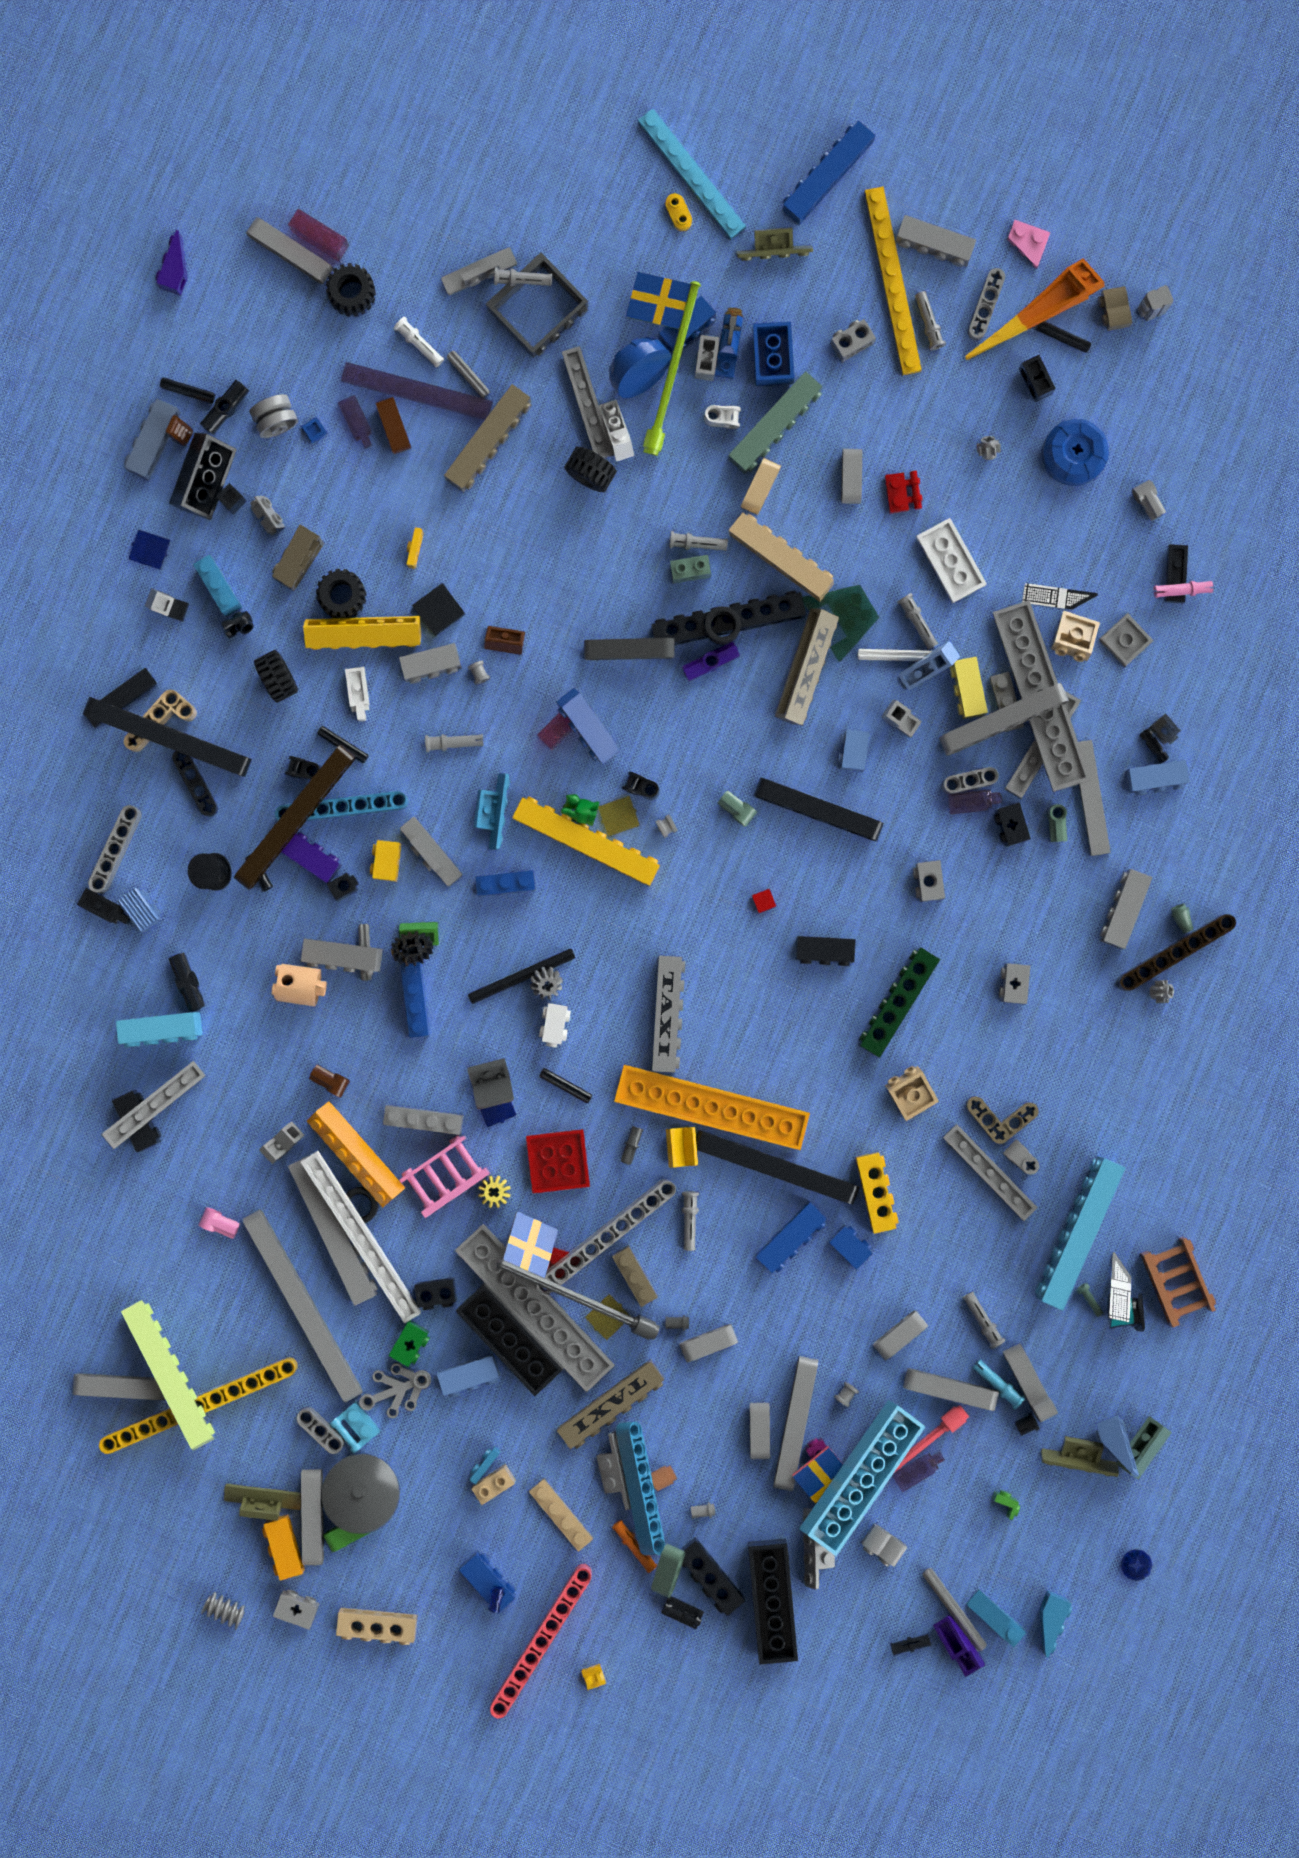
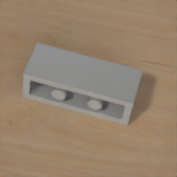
M455 643L399 657L404 679L406 682H410V684L421 682V678L425 677L429 679L437 678L440 676V673L444 672L453 674L462 668Z

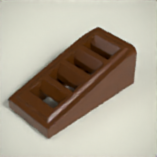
M173 415L167 426L166 433L174 442L187 446L193 434V429L178 416Z

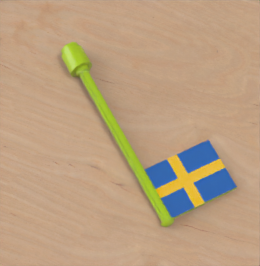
M637 272L626 317L679 330L654 426L651 429H647L643 443L644 453L658 456V453L662 450L665 433L662 432V425L698 289L701 287V284L697 281L685 283Z

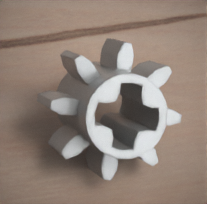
M993 436L983 437L981 443H977L979 456H982L985 460L996 458V453L1001 452L999 440H995Z
M1168 980L1155 981V985L1150 987V996L1152 999H1156V1003H1169V999L1174 996V988L1171 984H1168Z

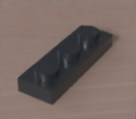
M1168 545L1165 585L1186 583L1188 545ZM1186 595L1166 596L1164 602L1183 604L1185 603Z

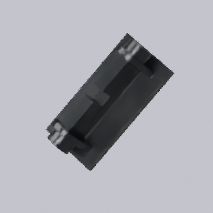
M670 1596V1598H667L661 1613L697 1629L702 1621L701 1618L704 1611Z

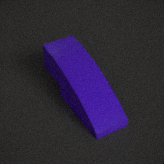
M950 1615L933 1625L952 1661L956 1660L965 1677L986 1666L972 1642Z

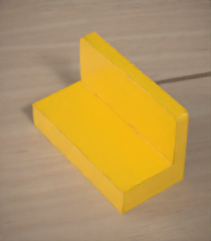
M695 1127L666 1129L669 1168L697 1166Z

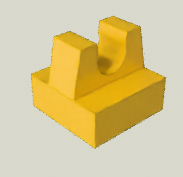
M600 1664L582 1669L581 1672L587 1690L606 1684Z

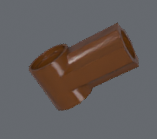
M316 1064L309 1077L310 1080L325 1087L328 1092L340 1098L350 1083V1080L338 1073L334 1074Z

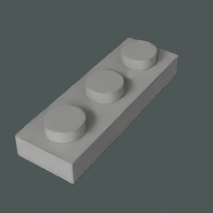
M1009 672L989 677L998 710L1017 702ZM1022 723V724H1019V725H1017V726H1015V727H1013V728H1010V729H1008V730H1006V731H1004V732H1008V731L1016 730V729H1019V728H1023V727H1024V724H1023V723Z

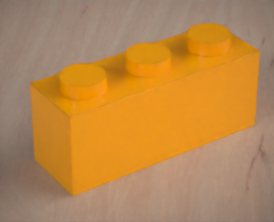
M289 1514L280 1516L278 1521L267 1520L264 1523V1527H262L264 1538H268V1553L274 1559L273 1570L275 1576H279L281 1581L303 1574L305 1568Z

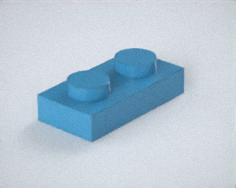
M494 1446L492 1450L488 1448L481 1457L484 1459L480 1465L476 1463L470 1471L472 1475L470 1481L475 1485L499 1455L500 1450Z

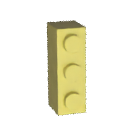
M977 656L957 660L950 666V674L952 678H955L956 685H953L955 696L959 698L960 704H957L958 714L962 715L963 719L986 715L988 711Z

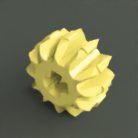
M489 1176L490 1183L484 1179L482 1183L486 1187L479 1186L478 1188L484 1191V1193H480L478 1196L486 1197L482 1203L485 1204L488 1200L490 1201L489 1208H492L493 1202L499 1208V1200L506 1204L507 1201L503 1196L507 1198L511 1196V1194L505 1193L511 1187L503 1186L507 1182L506 1179L499 1183L500 1176L496 1177L495 1182L493 1176ZM497 1187L499 1189L497 1192L499 1196H492L490 1188L495 1189Z

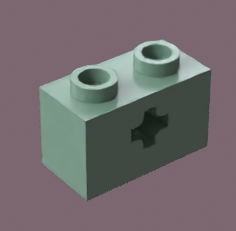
M708 555L670 561L673 584L711 578Z

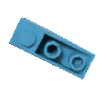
M1048 1590L1040 1606L1042 1649L1047 1658H1049L1050 1653H1054L1057 1646L1056 1639L1064 1631L1065 1625L1063 1623L1072 1612V1604L1068 1599Z

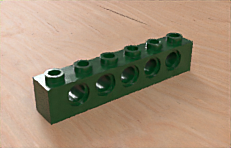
M921 947L918 950L914 949L908 958L911 960L909 965L903 966L898 974L901 978L897 983L893 982L889 989L891 994L888 999L884 998L878 1007L881 1009L878 1015L874 1014L868 1023L871 1025L867 1032L863 1031L858 1039L860 1047L878 1058L883 1054L941 960ZM916 963L921 964L923 967L921 974H916L913 971V966ZM905 980H910L913 983L910 991L903 988ZM896 996H900L903 1000V1004L900 1007H896L893 1004V999ZM886 1012L891 1013L893 1016L891 1023L883 1021V1015ZM875 1029H880L883 1032V1036L879 1040L873 1037Z

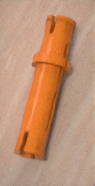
M622 1520L617 1521L612 1526V1529L622 1539V1544L630 1549L647 1573L653 1571L657 1564L649 1555L645 1556L640 1552L634 1532H630Z

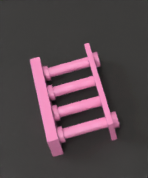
M457 1135L449 1141L451 1145L416 1169L412 1170L410 1167L401 1174L403 1178L399 1181L402 1183L408 1180L423 1202L424 1210L421 1213L424 1218L490 1174L486 1167L484 1169L478 1168L461 1143L467 1139L465 1135L461 1138ZM453 1147L457 1149L472 1171V1177L468 1180L462 1179L445 1154ZM437 1158L441 1160L456 1182V1188L452 1191L445 1188L430 1166V1163ZM421 1169H424L440 1193V1199L436 1202L429 1199L414 1177V1174Z

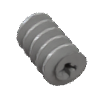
M216 1592L208 1597L201 1614L207 1610V1617H210L214 1613L215 1621L221 1617L222 1624L228 1620V1627L235 1623V1630H237L244 1616L245 1606L242 1605L237 1609L238 1602L230 1606L231 1599L224 1603L223 1595L216 1599Z

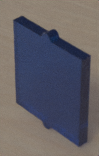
M138 530L135 541L132 543L133 547L129 560L161 570L164 559L168 556L166 553L171 540Z
M512 1102L480 1109L487 1128L497 1123H504L505 1120L516 1116Z

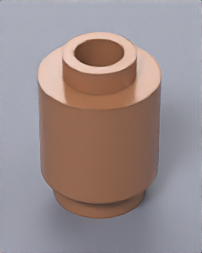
M671 1465L668 1467L663 1466L651 1473L653 1486L657 1492L677 1480Z

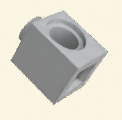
M151 588L145 606L152 611L168 616L175 598Z

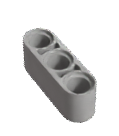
M843 449L841 503L861 504L862 449Z
M987 767L952 775L943 781L942 789L946 794L952 795L993 785L998 780V772L995 768ZM985 772L992 773L993 780L991 782L985 780ZM967 776L974 778L975 783L973 786L966 784L965 779ZM947 781H954L956 789H948Z
M914 1310L875 1341L873 1347L886 1361L928 1327V1324Z
M728 1324L683 1341L679 1345L685 1361L691 1362L738 1343L732 1324Z
M750 1403V1459H770L769 1403Z
M305 1407L298 1413V1424L327 1452L331 1454L340 1452L345 1443L344 1439L312 1407ZM305 1412L309 1413L311 1421L303 1420L302 1414ZM323 1426L326 1431L325 1434H318L316 1427ZM330 1440H338L339 1447L333 1448L330 1445Z

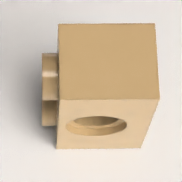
M504 1464L479 1480L476 1485L473 1484L471 1489L480 1504L483 1505L513 1486L516 1479L507 1465Z

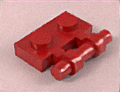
M910 471V479L905 480L904 472L884 476L890 514L908 512V504L914 503L915 510L922 509L921 502L923 497L920 494L919 485L921 483L917 471ZM911 486L913 496L907 497L906 487Z

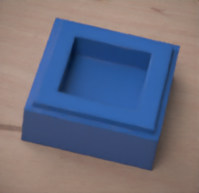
M317 416L301 426L312 444L328 434Z

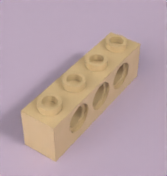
M340 1608L336 1636H341V1639L345 1640L355 1637L360 1638L361 1641L377 1639L381 1643L399 1641L401 1645H410V1643H414L416 1638L418 1615ZM353 1622H360L362 1624V1628H354ZM372 1624H380L382 1630L375 1631L372 1628ZM398 1625L401 1628V1632H393L391 1626Z

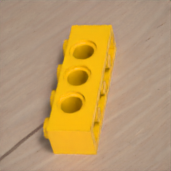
M879 1152L855 1157L872 1232L875 1234L897 1229L896 1224L899 1223L897 1213H893L891 1206L894 1205L892 1193L889 1194L887 1186H890L888 1174L884 1175L883 1167H886L884 1156H880ZM872 1168L878 1170V1176L874 1179H871L868 1175L869 1170ZM881 1187L883 1190L882 1195L878 1198L874 1197V1188ZM880 1206H885L887 1208L886 1215L878 1216L877 1209Z

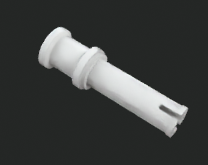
M406 317L401 318L396 323L393 329L398 331L407 343H412L436 368L444 361V358L419 335V330L417 328L414 329L407 322Z

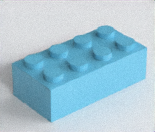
M200 1012L116 1021L118 1044H124V1047L140 1046V1042H143L144 1045L159 1044V1040H163V1043L178 1042V1038H182V1041L198 1040L197 1036L203 1035Z

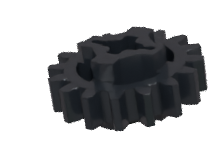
M418 931L414 934L408 932L406 936L401 934V938H395V943L391 944L392 957H394V961L399 962V965L406 963V966H409L410 963H413L416 966L417 962L423 964V959L429 960V955L433 954V944L430 936L426 937L425 933L419 935Z

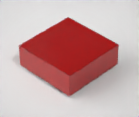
M770 888L752 895L758 913L776 907Z

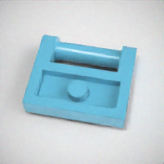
M357 1401L329 1423L351 1447L350 1450L353 1454L381 1431ZM343 1419L361 1439L359 1442H356L340 1423Z

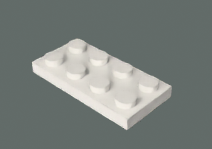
M951 518L916 536L952 604L987 585Z

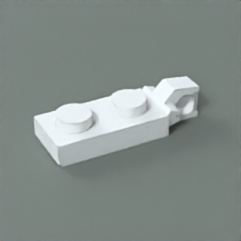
M365 667L345 669L349 704L352 712L357 713V720L359 722L366 721L365 710H369L370 703Z

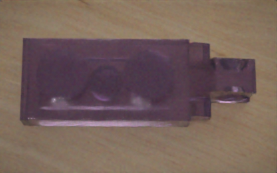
M353 395L338 402L356 441L362 440L365 449L371 447L372 444L368 436L372 434V430L356 396Z
M991 790L948 794L949 813L951 815L986 811L988 808H992V804L1002 803L1000 792L991 793Z
M940 1451L932 1456L928 1453L898 1470L892 1476L901 1491L904 1492L936 1473L935 1471L939 1469L937 1465L945 1459Z

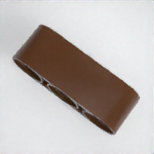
M394 397L376 402L393 454L411 449Z

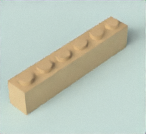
M742 512L729 529V535L820 602L834 585L833 575L826 570L822 571L817 568V563L810 558L808 560L802 556V552L797 548H790L787 545V541L782 537H775L771 534L772 530L766 525H759L754 516L751 514L746 515Z

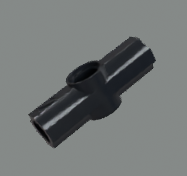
M235 380L223 396L216 399L215 406L201 421L200 425L214 435L225 420L234 414L235 408L248 394L249 390L241 382ZM223 404H229V408L227 410H220Z
M183 952L168 958L176 977V986L183 995L189 1012L205 1007V1002L198 988V979L194 971L191 970L185 953Z

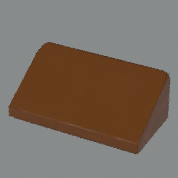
M488 626L484 648L521 655L525 632Z

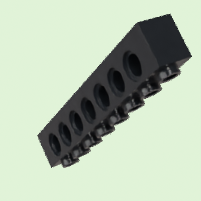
M796 591L786 592L785 596L781 597L770 595L766 597V600L759 601L758 598L748 601V604L740 605V602L729 605V608L734 610L740 618V631L801 619L806 616L801 592L796 593ZM779 604H788L789 610L781 611ZM762 607H768L771 613L769 615H763L761 614L760 609ZM703 610L692 612L691 616L686 617L684 614L676 615L672 620L668 621L665 618L657 619L654 621V624H651L653 637L674 638V645L707 639L704 621L709 612L703 613ZM743 611H749L751 612L752 617L750 619H744L741 616V613ZM724 614L717 615L713 619L715 624L711 628L717 636L730 634L734 628L733 621L731 623L723 621ZM690 622L694 623L696 625V629L694 631H688L685 628L686 624ZM673 626L677 629V633L669 635L666 630Z

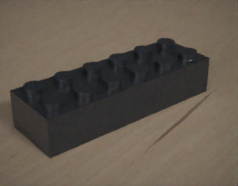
M485 1282L455 1310L534 1396L564 1369Z
M784 1538L747 1542L759 1665L798 1661L787 1540Z

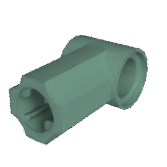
M728 790L717 802L744 827L749 824L757 813L752 806L742 802Z
M1061 804L1052 805L1047 810L1050 842L1067 841V810ZM1054 808L1060 809L1061 816L1059 818L1053 816Z

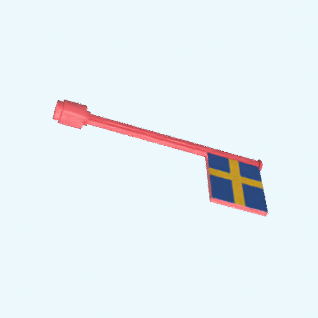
M954 1406L940 1417L943 1420L940 1422V1425L909 1450L895 1472L943 1433L949 1430L953 1433L966 1423L969 1415L962 1406ZM827 1446L796 1471L792 1477L816 1504L843 1466V1463Z

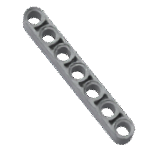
M1058 683L940 736L939 739L946 756L952 755L1069 702L1062 683Z
M798 1357L773 1488L793 1491L795 1479L792 1475L798 1469L818 1368L817 1359Z

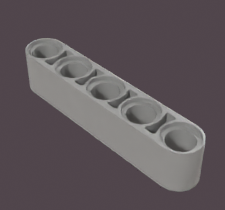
M258 217L255 218L246 232L255 242L322 285L333 270L329 263Z
M128 805L121 810L89 879L88 885L93 892L105 893L109 889L141 820L142 814L138 808ZM130 810H134L135 817L129 820L127 814ZM126 827L127 834L121 837L119 831L121 828ZM117 844L119 852L113 855L111 848ZM106 862L111 864V869L108 872L103 870V865ZM101 879L103 886L101 889H96L95 883Z
M907 1368L903 1388L991 1411H995L999 1391L910 1368Z
M82 1373L74 1374L73 1395L166 1400L156 1379L152 1377Z
M308 1469L301 1472L303 1565H323L322 1469Z

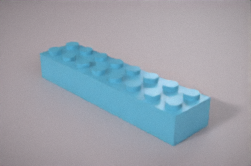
M1099 1156L1093 1159L1089 1166L1091 1172L1082 1182L1081 1187H1083V1190L1074 1200V1205L1076 1206L1073 1212H1070L1067 1216L1066 1222L1068 1224L1066 1229H1062L1058 1237V1240H1060L1059 1245L1054 1247L1050 1256L1052 1261L1050 1265H1046L1043 1271L1045 1277L1042 1283H1038L1035 1293H1037L1036 1298L1062 1311L1065 1308L1125 1171V1167Z
M888 1400L799 1529L833 1555L837 1556L925 1426L897 1404Z

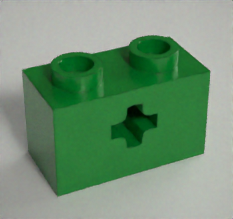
M409 1320L388 1356L407 1367L411 1363L415 1365L420 1356L417 1352L421 1346L425 1348L430 1339L427 1336L430 1331ZM411 1340H413V1341H414L413 1345H414L415 1347L412 1346L411 1349H409V1348L407 1347V1346H408V1343H407V1342H410Z

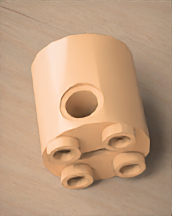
M288 964L276 966L275 976H277V983H273L272 995H274L276 1001L315 1007L318 997L325 996L327 982L321 981V969Z

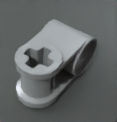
M1017 1139L1003 1152L1023 1172L1031 1175L1039 1170L1037 1159ZM1027 1161H1029V1162H1032V1161H1033V1162H1034V1163H1033V1167H1034V1168H1033L1032 1170H1031V1169H1027V1170H1026L1027 1164H1025V1163H1026Z

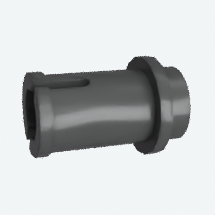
M685 1315L683 1317H666V1329H683V1331L689 1329V1317H685Z

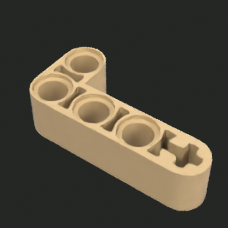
M166 690L143 717L164 725L174 713L184 721H192L195 719L197 711L179 693L174 690ZM171 695H176V701L173 704H169L168 698ZM190 707V714L186 717L183 716V709ZM163 709V716L156 718V711ZM128 733L124 738L125 747L133 752L141 751L149 742V740ZM132 739L136 740V746L132 745Z

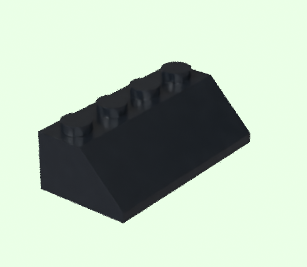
M195 432L169 504L185 512L211 520L218 503L216 496L223 489L237 449L208 434Z

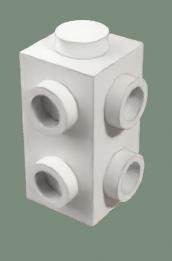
M548 1003V1007H544L542 1018H546L545 1026L540 1028L539 1037H542V1042H546V1046L557 1048V1044H562V1041H566L568 1030L564 1029L565 1022H569L571 1011L567 1010L568 1006Z

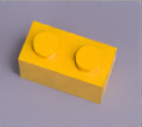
M377 840V843L373 844L372 855L375 856V860L370 866V875H373V879L397 882L401 843Z

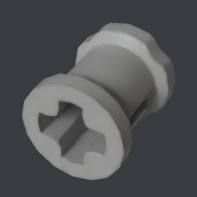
M483 660L467 667L474 676L475 685L490 679V676L487 675L483 667Z
M845 1381V1386L834 1398L846 1407H849V1402L855 1394L859 1393V1390Z

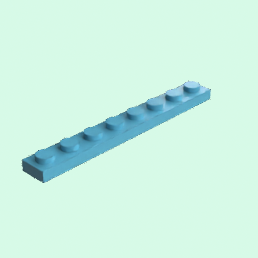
M651 109L638 119L640 126L730 240L745 230L746 225L655 110Z

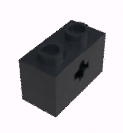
M1020 803L995 810L994 820L996 825L1000 826L1001 833H999L1002 844L1005 843L1006 847L1031 839ZM1009 820L1011 823L1015 824V827H1013V831L1011 828L1007 827V824H1009Z

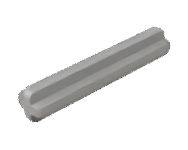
M454 350L447 355V359L481 398L486 397L490 393L489 389Z
M360 924L358 926L359 946L370 947L369 925ZM360 970L361 980L368 981L372 979V975L362 974V970Z

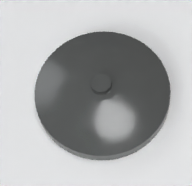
M368 1454L351 1455L339 1461L327 1474L322 1487V1504L328 1518L340 1529L354 1534H366L383 1527L394 1515L400 1499L399 1482L394 1471L380 1458Z

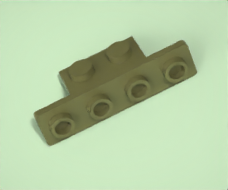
M792 227L754 230L755 250L736 251V255L742 261L752 260V257L760 256V259H770L771 255H779L780 258H785L795 253H798V256H807L809 252H813L812 245L793 246Z
M1065 1436L1061 1451L1041 1449L1042 1463L1047 1465L1083 1470L1088 1473H1099L1105 1476L1118 1477L1119 1475L1116 1462L1101 1459L1104 1448L1103 1443Z
M225 1484L224 1501L241 1503L239 1516L278 1521L281 1508L301 1510L300 1492Z

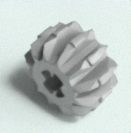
M542 967V972L535 970L536 976H531V982L533 983L530 984V987L534 990L535 996L540 994L542 1000L545 996L551 1000L552 994L558 996L557 990H562L561 983L563 980L562 977H559L558 971L553 972L551 967L546 971L545 967Z

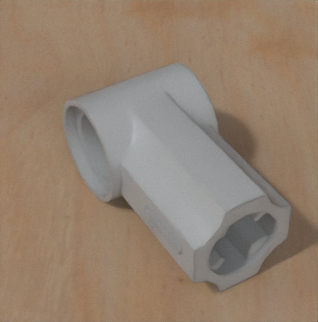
M1147 480L1132 489L1135 500L1143 506L1150 521L1166 513L1157 497L1156 487L1151 480Z

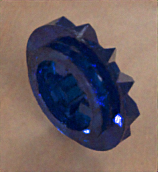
M1139 1549L1128 1551L1121 1561V1569L1124 1575L1134 1581L1145 1580L1150 1575L1153 1567L1150 1556ZM1138 1557L1139 1563L1143 1566L1139 1567L1136 1572L1135 1568L1131 1565L1136 1564Z

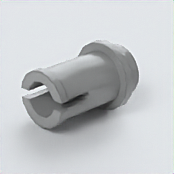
M708 1502V1505L691 1506L692 1519L706 1516L712 1518L715 1515L714 1504Z

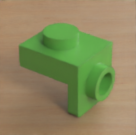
M994 1491L992 1496L994 1502L1009 1507L1006 1514L1007 1518L1013 1520L1014 1516L1017 1517L1020 1510L1018 1500L1011 1497L1012 1494L1007 1491Z

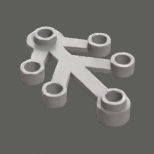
M394 1363L390 1369L391 1373L394 1375L400 1374L410 1379L403 1383L385 1375L382 1370H376L373 1373V1380L392 1386V1388L374 1395L364 1394L359 1400L360 1407L363 1410H370L376 1402L396 1395L392 1405L387 1410L389 1418H396L406 1390L414 1387L410 1399L405 1402V1408L408 1411L415 1410L417 1407L416 1401L421 1390L426 1389L431 1383V1376L427 1371L418 1370L417 1372H412L403 1368L400 1363ZM396 1365L399 1366L400 1371L395 1372L393 1370V1367ZM381 1373L382 1379H377L375 1374ZM423 1376L425 1382L420 1383L418 1377ZM370 1398L371 1404L367 1405L364 1400ZM410 1401L413 1402L414 1407L409 1408L407 1403ZM390 1409H395L396 1415H391Z

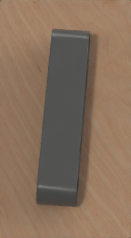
M674 638L584 640V660L674 658Z

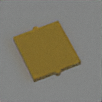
M630 796L598 806L602 817L601 823L604 824L608 837L640 826L636 816L637 810L634 809Z
M610 1294L600 1302L630 1316L622 1307V1304L618 1303ZM592 1310L585 1316L594 1326V1330L598 1331L606 1340L624 1324L595 1310Z

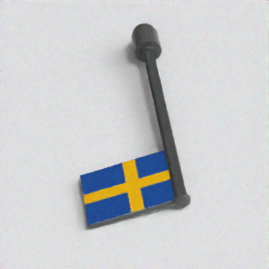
M518 1211L515 1213L503 1257L497 1262L498 1269L501 1268L629 1325L632 1333L647 1340H654L657 1337L660 1326L655 1321L641 1315L630 1317L545 1279L558 1229Z

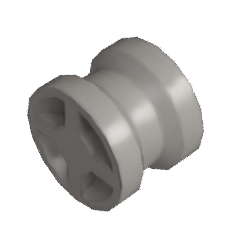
M669 814L665 816V819L655 821L664 838L668 837L669 833L678 831Z

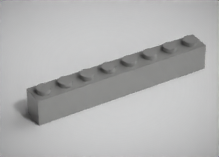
M301 1159L289 1165V1170L355 1306L376 1296L378 1286L374 1279H370L368 1266L365 1262H362L359 1252L301 1164L303 1160Z

